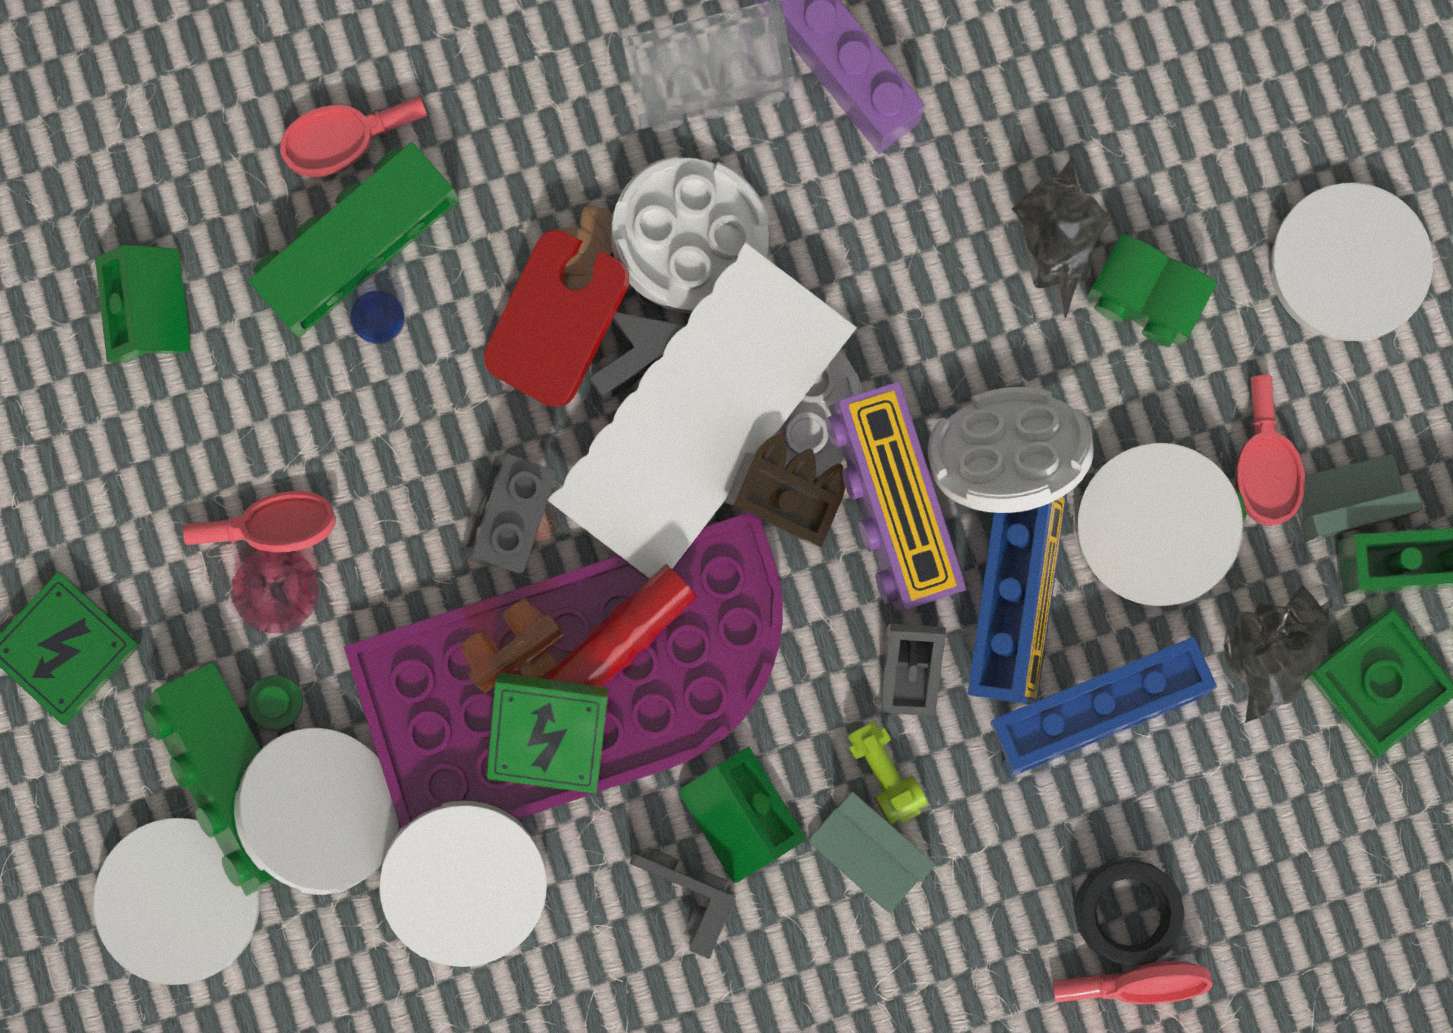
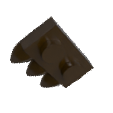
M780 433L776 434L762 443L754 454H745L724 503L811 545L822 547L844 496L843 465L838 463L825 470L814 483L816 475L815 455L812 449H807L797 454L783 469L786 461V444L784 436Z

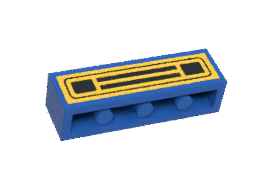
M1067 494L1051 503L1030 510L1010 513L994 512L967 695L1021 705H1029L1038 701Z

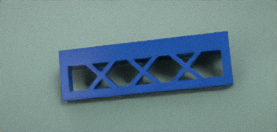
M1191 637L991 720L990 724L1005 756L1002 764L1008 778H1011L1207 697L1217 688V685L1195 637Z

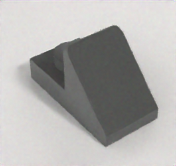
M616 312L612 322L631 350L623 354L621 349H617L595 364L594 368L597 373L592 375L590 380L592 387L605 404L641 380L648 368L663 357L664 350L671 338L685 326Z

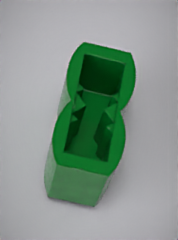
M1121 233L1088 298L1096 303L1094 309L1099 314L1112 321L1121 323L1125 318L1135 321L1144 328L1142 334L1150 341L1164 347H1171L1172 343L1183 346L1196 325L1217 282L1199 270L1169 258L1147 243Z

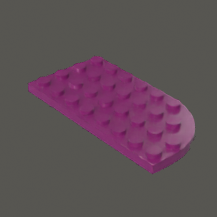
M745 513L704 527L672 570L697 595V598L657 635L648 648L638 653L629 666L618 672L603 686L609 688L597 793L673 768L696 758L727 737L756 704L773 670L780 646L783 625V600L780 579L760 519ZM618 555L343 646L401 828L421 814L440 807L443 803L453 801L486 803L506 811L518 820L594 794L487 779L495 683L498 673L546 679L545 676L582 643L595 626L605 621L615 607L625 602L649 580L646 575Z

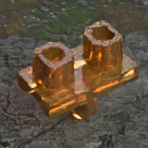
M525 598L510 607L502 615L517 636L509 644L499 649L486 630L482 629L460 645L466 661L472 669L468 676L483 693H486L495 686L498 673L512 674L517 669H520L521 671L516 675L542 679V675L557 665V662L548 651L533 663L529 662L564 636V634L549 614L544 617Z

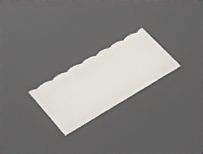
M745 242L736 262L730 264L720 274L713 287V292L698 303L689 317L687 326L681 328L671 338L664 350L663 357L648 368L639 383L637 391L631 393L621 403L615 413L614 421L598 433L590 446L589 453L571 468L565 479L564 486L554 492L548 501L649 579L665 564L673 569L725 501L745 454H754L762 443L777 433L857 327Z

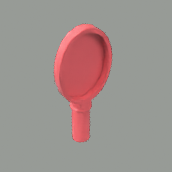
M420 96L379 112L375 110L374 114L366 117L359 110L350 106H323L303 114L290 124L280 142L281 156L292 171L302 176L323 177L336 174L349 168L364 156L369 149L372 137L379 134L386 135L387 131L428 115Z
M1258 375L1250 378L1253 422L1251 425L1254 427V436L1243 445L1238 454L1235 467V486L1244 500V510L1250 518L1265 526H1277L1291 519L1302 504L1305 493V472L1299 452L1293 443L1284 435L1276 433L1275 425L1277 421L1275 420L1272 376Z
M287 491L256 501L245 510L242 517L184 524L183 537L186 545L227 541L235 543L238 540H246L250 546L259 550L291 552L313 546L324 540L332 532L336 524V516L331 503L325 497L307 491Z
M1159 961L1134 967L1122 973L1105 975L1099 973V975L1053 980L1056 1003L1102 997L1103 999L1117 998L1122 1002L1131 1004H1162L1202 995L1209 991L1213 985L1210 970L1186 961Z

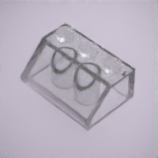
M772 0L621 38L625 71L640 129L652 127L653 131L656 132L667 131L682 125L685 118L704 114L706 119L719 118L732 113L735 110L734 106L755 101L756 106L772 105L784 100L786 93L793 92L795 75L780 0Z

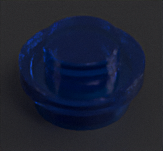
M379 290L367 292L360 296L352 307V327L356 334L368 343H388L395 339L403 329L405 322L403 307L398 299L388 292Z

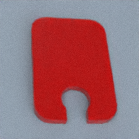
M560 230L548 231L537 241L484 353V364L488 372L494 377L539 402L552 407L565 406L576 395L627 291L630 281L629 271L625 264L611 255L599 251L593 264V276L589 284L581 290H571L564 280V270L568 261L576 256L583 241Z

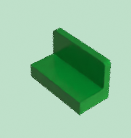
M121 245L95 258L107 362L126 363L147 353L183 354L190 351L180 255L177 249Z
M749 746L679 790V795L729 877L735 883L765 867L807 840Z

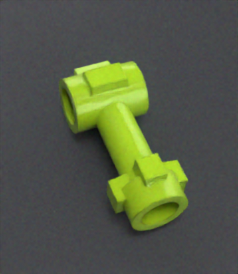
M875 720L848 735L847 737L852 744L849 750L854 759L856 760L863 756L866 758L883 789V792L877 794L874 798L887 822L892 825L900 821L902 824L920 814L921 811L919 809L926 806L928 801L913 775L904 780L899 775L883 746L891 740L886 729H880Z

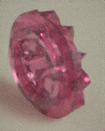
M259 550L242 560L236 575L231 579L233 585L232 603L242 620L251 627L265 633H284L299 627L310 617L318 601L319 584L316 573L310 563L294 551L269 552ZM291 572L286 578L287 582L282 589L287 595L286 599L292 604L288 607L284 602H279L272 598L267 603L263 602L258 607L266 592L258 576L261 574L266 578L269 577L277 581L282 576L286 577Z

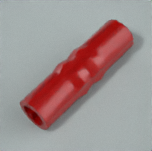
M667 564L663 565L632 596L615 607L605 621L595 626L586 639L545 676L546 679L603 687L618 672L629 666L638 653L648 648L657 635L697 598V595Z

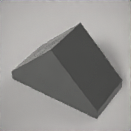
M905 624L888 625L885 629L881 713L935 716L946 627Z

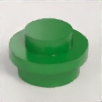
M271 675L260 679L254 684L248 695L247 707L250 716L258 725L266 729L280 730L289 727L298 719L303 708V697L299 687L292 680L279 675Z

